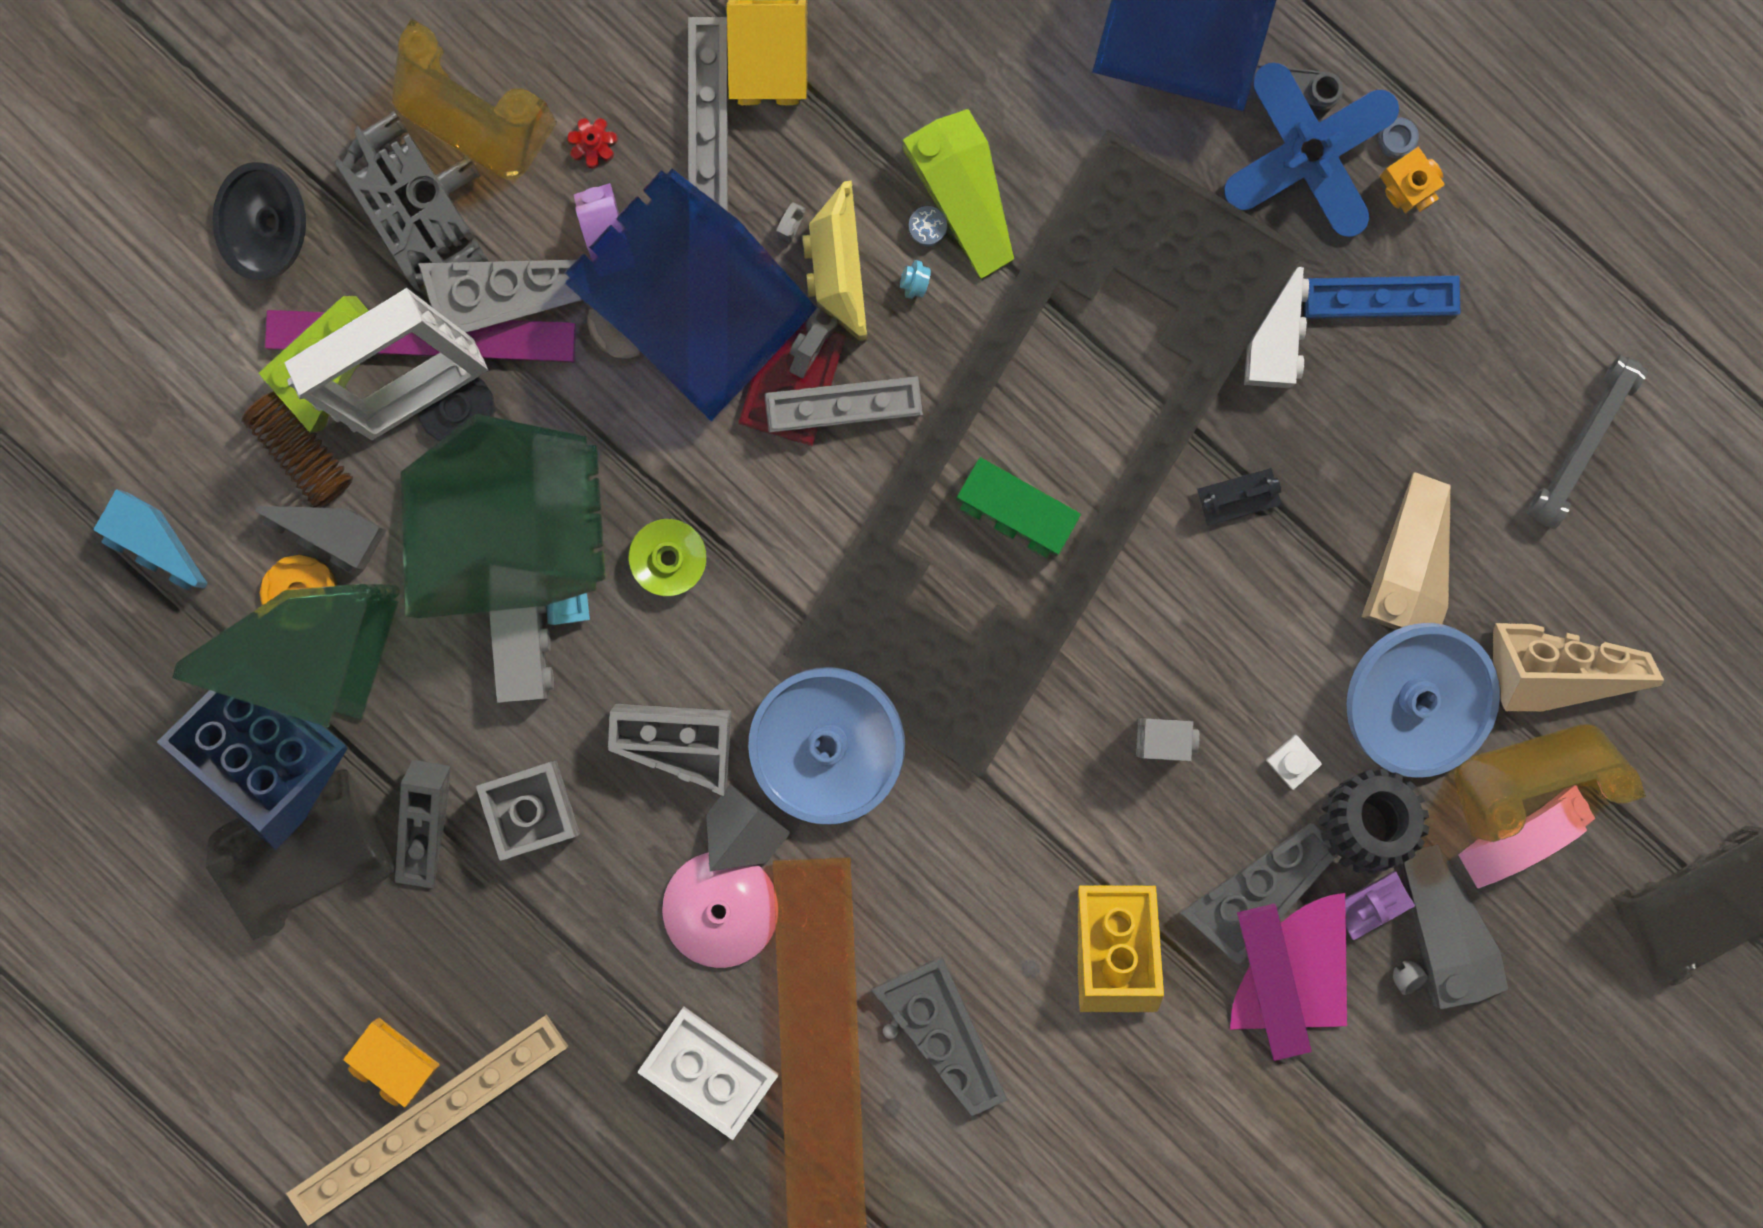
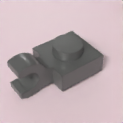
M817 307L811 310L806 321L808 334L805 336L800 333L789 354L794 356L789 372L802 379L819 354L825 340L833 335L838 323V319L833 317L829 324H820L817 321L820 309Z

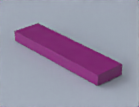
M1276 904L1237 912L1273 1060H1281L1312 1052Z

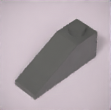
M412 760L401 782L396 883L433 888L435 885L448 803L451 766Z

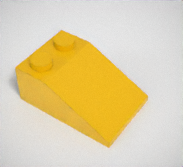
M1156 886L1078 887V989L1080 1012H1158L1164 997Z

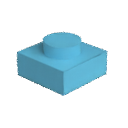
M586 581L544 586L548 624L556 625L590 620Z

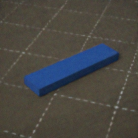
M1460 276L1307 278L1309 279V293L1307 302H1304V317L1306 319L1460 315Z

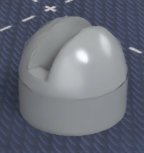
M1403 961L1406 968L1402 971L1397 967L1394 968L1393 980L1403 995L1414 992L1428 979L1421 966L1413 961Z

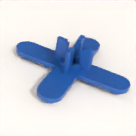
M1280 63L1263 65L1254 75V91L1284 144L1228 178L1224 187V195L1227 202L1236 209H1251L1304 177L1334 231L1348 237L1360 234L1368 224L1369 212L1341 163L1339 156L1395 122L1399 114V104L1396 97L1386 90H1374L1318 122L1289 69ZM1312 138L1321 141L1324 147L1322 157L1314 162L1307 161L1308 158L1305 153H1301L1303 143Z

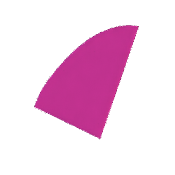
M1345 893L1313 901L1281 922L1306 1027L1347 1026ZM1250 966L1243 977L1233 1002L1230 1030L1265 1028Z

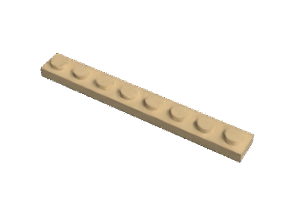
M546 1014L286 1193L307 1226H309L558 1055L568 1045Z

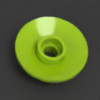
M660 519L647 524L636 534L629 550V565L634 578L644 589L659 596H676L687 592L698 583L706 567V549L700 535L688 524L675 519ZM667 551H672L676 555L675 563L670 566L664 565L662 562V556Z

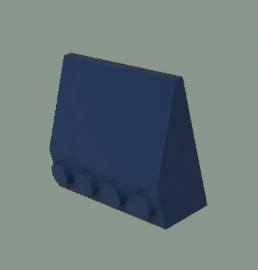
M243 659L229 670L157 741L159 746L175 764L274 850L304 822L348 749L344 743Z

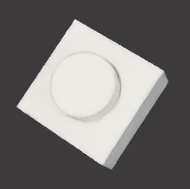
M1293 735L1266 759V762L1292 790L1322 765L1297 735Z

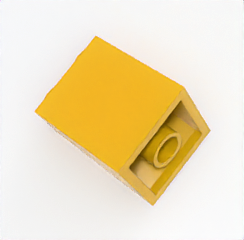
M728 0L729 99H738V104L758 105L761 103V99H776V104L796 105L799 104V99H806L807 0Z

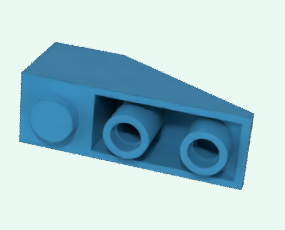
M116 489L93 529L104 536L101 542L120 553H123L125 548L138 555L135 560L137 563L154 572L159 567L171 573L169 580L190 591L192 586L205 588L208 583L163 513L132 494Z

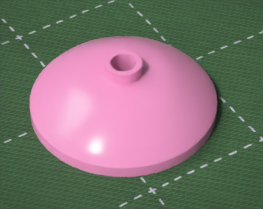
M704 853L686 862L673 875L664 894L662 913L667 934L682 954L704 966L726 968L745 963L764 949L775 931L779 915L777 893L770 877L758 864L710 871L709 853ZM716 904L723 905L726 909L725 917L721 919L715 918L712 914V907Z

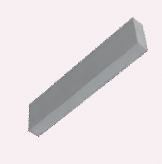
M918 376L764 394L769 433L923 415Z

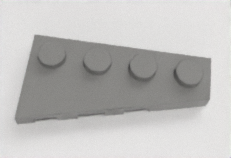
M581 260L418 263L431 307L465 333L591 297Z

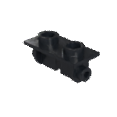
M1272 468L1197 489L1207 526L1282 505L1279 493H1281L1280 482L1278 478H1274Z

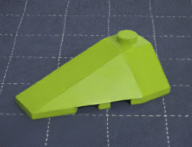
M969 109L936 119L904 138L902 150L937 208L944 214L949 228L979 278L982 280L1014 261L989 144Z

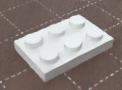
M685 1007L681 1009L637 1072L732 1140L778 1077L777 1072Z

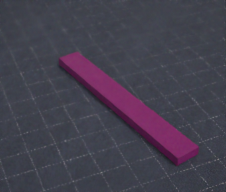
M267 310L265 348L267 350H284L325 312ZM508 320L466 332L474 339L483 359L575 363V323ZM411 332L376 354L434 357L440 352Z

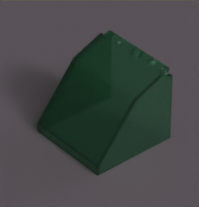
M475 414L400 472L406 617L429 618L541 607L595 591L596 583L605 580L604 552L600 550L594 553V549L603 547L602 515L594 513L601 510L600 481L597 477L590 480V477L599 473L598 448L596 445H587V436Z
M351 584L285 590L178 661L172 678L326 727L330 726L334 711L363 719L399 601L393 599L400 595V589L395 584Z

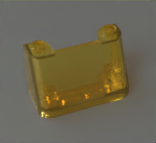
M412 18L398 42L392 90V101L395 108L405 118L461 153L468 155L471 159L498 176L507 180L521 177L528 170L557 124L547 103L531 92L520 88L507 91L501 97L496 107L450 80L449 75L441 66V57L444 54V50L439 47L435 34Z
M1590 724L1576 725L1471 756L1456 767L1454 772L1455 785L1471 837L1489 842L1512 837L1524 828L1526 813L1522 800L1575 784L1576 786L1592 787L1599 792L1601 799H1608L1615 803H1628L1646 797L1640 776L1634 767L1601 729Z

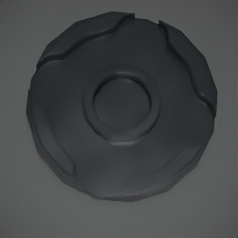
M477 377L418 413L420 422L426 433L440 443L452 446L471 444L483 437L492 425L496 410L494 396L486 382Z

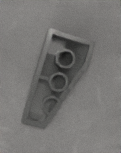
M1438 844L1422 847V849L1415 852L1416 856L1404 862L1402 867L1408 895L1415 905L1411 910L1424 972L1428 976L1426 983L1431 1004L1439 1009L1480 1002L1508 990L1501 951L1441 847Z

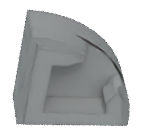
M794 202L790 204L776 230L778 238L788 243L793 241L806 213L805 207Z

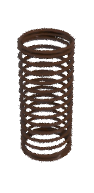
M271 391L254 402L244 412L241 422L244 423L246 428L252 429V435L258 436L257 441L263 443L264 449H269L268 454L274 456L275 462H280V468L286 469L285 475L291 476L292 482H297L296 488L302 489V495L308 496L307 501L311 502L313 508H321L343 493L352 483L353 476H350V473L342 474L345 469L344 466L336 468L339 460L334 459L330 461L334 453L325 454L328 447H320L322 440H315L317 433L309 434L310 432L300 421H297V417L292 414L285 404L276 413L262 421L277 407L284 404L277 394ZM271 402L266 408L260 411L264 406ZM289 411L281 420L270 426L282 414ZM294 418L287 426L275 433L286 422ZM264 425L260 432H255L256 428ZM299 425L292 433L280 440L290 430ZM271 431L265 439H260L263 434ZM305 431L297 440L288 445L294 438ZM276 438L271 445L266 446L268 441ZM309 438H311V439H310L308 442H306L302 447H300L298 450H296L295 452H293V451H294L298 446H300L303 442H305L306 440H308ZM281 445L277 452H271L273 448ZM314 445H316V446H315L312 450H310L307 454H305L303 457H301L300 459H298V458H299L302 454H304L307 450H309L311 447H313ZM288 450L282 459H277L279 454ZM321 452L317 457H315L312 461L306 464L311 458H313L316 454ZM294 457L288 465L283 466L286 460ZM323 460H325L321 465H319L317 468H315L313 471H311V470H312L315 466H317L320 462H322ZM299 464L293 472H288L291 467ZM328 467H330L326 472H324L322 475H320L319 477H317V476H318L319 474H321L324 470H326ZM304 471L300 478L294 479L296 474ZM333 474H335L331 479H329L327 482H325L328 478H330ZM312 476L305 485L300 486L302 480ZM317 483L310 492H305L307 487Z

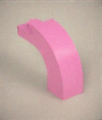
M1574 785L1564 789L1539 810L1519 822L1477 839L1458 855L1476 887L1481 888L1514 875L1564 848L1587 831L1586 826L1595 817L1587 801L1583 798L1577 786Z

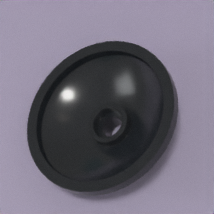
M263 162L243 164L233 170L223 181L216 195L212 216L214 238L221 256L232 270L248 279L268 280L283 274L297 259L306 232L304 202L295 182L281 168Z

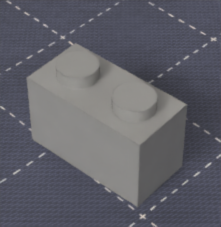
M1138 718L1136 757L1191 761L1192 753H1198L1199 730L1193 729V721Z

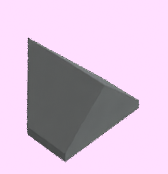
M730 784L724 796L721 795L706 814L710 871L767 863L791 832Z

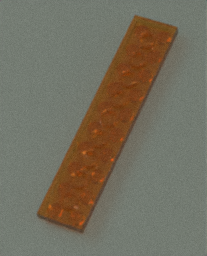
M851 857L773 860L788 1228H866Z

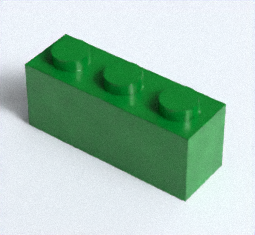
M979 457L956 498V501L962 503L959 510L979 521L982 515L996 523L993 527L994 530L1012 540L1016 534L1029 541L1027 548L1046 559L1049 554L1056 557L1059 555L1081 516V513L982 457Z

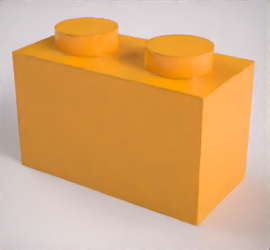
M381 1018L371 1022L343 1059L350 1065L348 1070L354 1077L365 1083L370 1080L381 1089L379 1094L384 1100L394 1106L401 1104L403 1107L408 1106L440 1066L438 1062Z

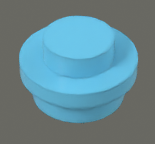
M915 260L911 267L906 265L902 272L900 288L905 289L906 298L913 299L914 296L922 298L926 293L931 270L929 267L923 266L922 261Z

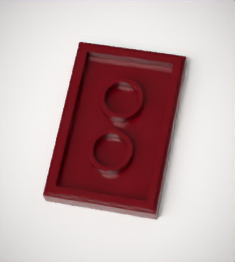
M772 313L738 424L813 447L819 427L769 433L764 394L832 386L846 335L834 332L831 337L827 338L802 379L789 372L794 360V356L789 354L800 333L805 336L808 334L806 323Z

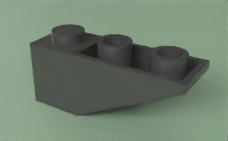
M257 506L255 510L257 513L265 516L262 522L264 525L281 534L288 529L299 536L296 543L314 553H317L319 548L332 554L329 561L348 572L353 567L365 570L387 531L358 513L346 508Z

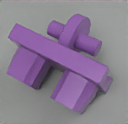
M1395 871L1345 898L1346 930L1352 940L1361 937L1415 906Z

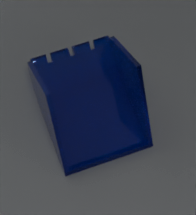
M1110 0L1092 73L1244 111L1277 0Z
M671 169L667 174L661 170L643 189V192L651 199L650 202L646 205L636 196L615 218L624 227L623 231L619 233L610 224L589 246L598 257L592 262L583 253L565 272L569 277L565 284L622 340L712 422L814 313L817 307L736 217L674 169Z

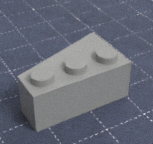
M615 704L610 711L608 750L651 768L656 767L674 774L684 781H691L712 789V792L724 796L728 778L731 711Z

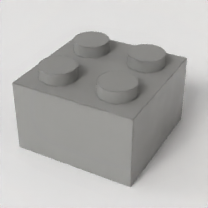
M557 761L548 762L476 786L499 861L580 835Z

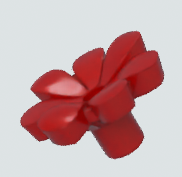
M583 118L577 123L579 131H570L568 133L567 142L576 145L570 152L573 160L579 161L586 157V166L593 169L598 167L599 157L605 161L613 159L614 152L608 146L616 144L618 137L614 132H605L608 126L606 120L598 118L591 125L588 119Z

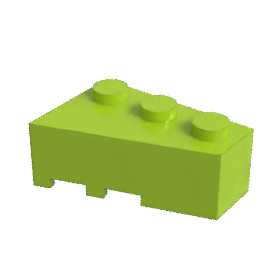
M343 296L258 373L310 433L324 430L329 421L328 417L330 414L323 410L318 411L309 401L304 398H298L295 389L288 385L287 379L291 376L284 362L368 312L369 310L357 296ZM360 364L332 381L347 389L345 387Z

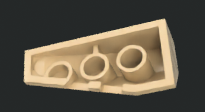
M1415 472L1412 473L1361 616L1362 618L1395 630L1418 623H1443L1448 609L1451 485Z
M1496 623L1493 628V665L1497 672L1500 700L1505 711L1541 712L1658 687L1663 684L1664 679L1653 657L1648 652L1607 642L1598 647L1579 642L1580 637L1567 633L1565 638L1545 634L1544 627L1533 624Z

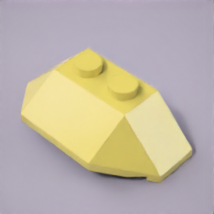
M844 181L809 223L810 235H803L805 259H813L814 273L806 274L809 297L816 296L817 306L831 318L835 317L838 319V324L859 341L867 340L852 181Z

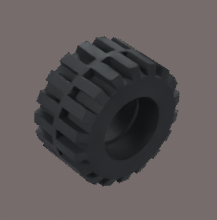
M1379 769L1375 772L1368 770L1340 783L1338 787L1330 791L1328 794L1330 798L1325 800L1321 807L1326 814L1319 817V825L1325 826L1326 831L1321 833L1323 842L1329 840L1331 847L1327 849L1332 856L1338 854L1341 857L1338 863L1344 867L1353 864L1354 872L1362 873L1367 871L1368 874H1376L1403 864L1416 856L1415 852L1422 849L1425 844L1421 837L1428 835L1429 826L1424 825V820L1429 818L1428 810H1422L1421 803L1425 802L1422 794L1415 795L1413 790L1416 786L1411 781L1403 783V775L1396 772L1389 775L1388 770ZM1364 802L1375 806L1383 815L1386 822L1384 841L1371 836L1364 827L1361 816Z

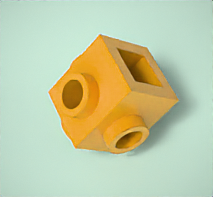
M1419 146L1387 167L1379 176L1387 187L1385 193L1394 207H1401L1405 214L1415 207L1419 212H1422L1438 201L1439 198L1436 193L1445 185L1442 181V170L1433 159L1428 160Z

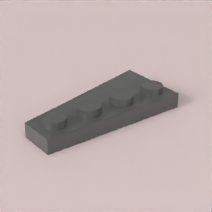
M1310 823L1181 910L1180 913L1237 965H1240L1247 957V952L1237 912L1275 903L1279 919H1281L1338 854L1332 856L1327 850L1331 847L1329 840L1323 842L1321 837L1323 831L1314 823Z

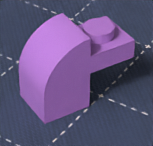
M611 184L592 187L586 191L573 194L580 227L597 276L600 277L635 266Z

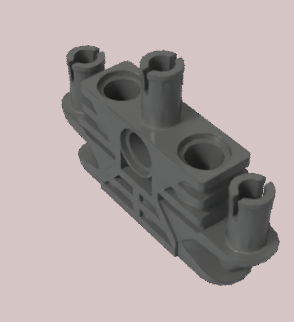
M395 110L365 130H362L357 125L354 130L356 137L348 149L347 156L343 162L337 157L335 163L414 289L422 291L421 285H424L421 273H417L416 267L419 266L418 263H424L428 260L432 263L489 262L476 240L448 259L443 260L442 258L451 252L449 249L451 245L454 244L456 248L463 245L461 242L462 238L466 237L468 241L474 238L473 233L449 197L451 193L475 178L481 177L470 157L466 155L465 158L436 175L409 134L402 137L405 141L404 144L400 145L397 141L391 144L393 148L391 152L388 153L385 148L378 153L376 152L377 149L403 133L408 132ZM364 154L369 165L354 174L351 170L357 160L362 158ZM385 164L397 181L394 185L391 184L381 168ZM425 187H434L436 189L434 199L428 203H420L418 200L420 191ZM406 195L408 200L419 211L414 216L410 214L402 201V198ZM426 227L436 243V247L431 248L420 229Z

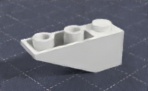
M1297 267L1291 274L1247 345L1244 385L1291 388L1296 384V378H1302L1304 356L1298 355L1299 340L1305 339L1307 322L1306 317H1300L1301 302H1307L1309 293V279L1303 278V267Z

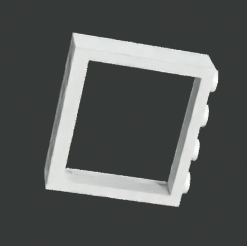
M407 288L284 362L291 376L287 379L288 385L295 389L299 399L304 398L316 410L327 412L336 422H343L348 425L351 431H357L370 440H374L488 371L474 339ZM411 332L440 352L363 400L332 381Z

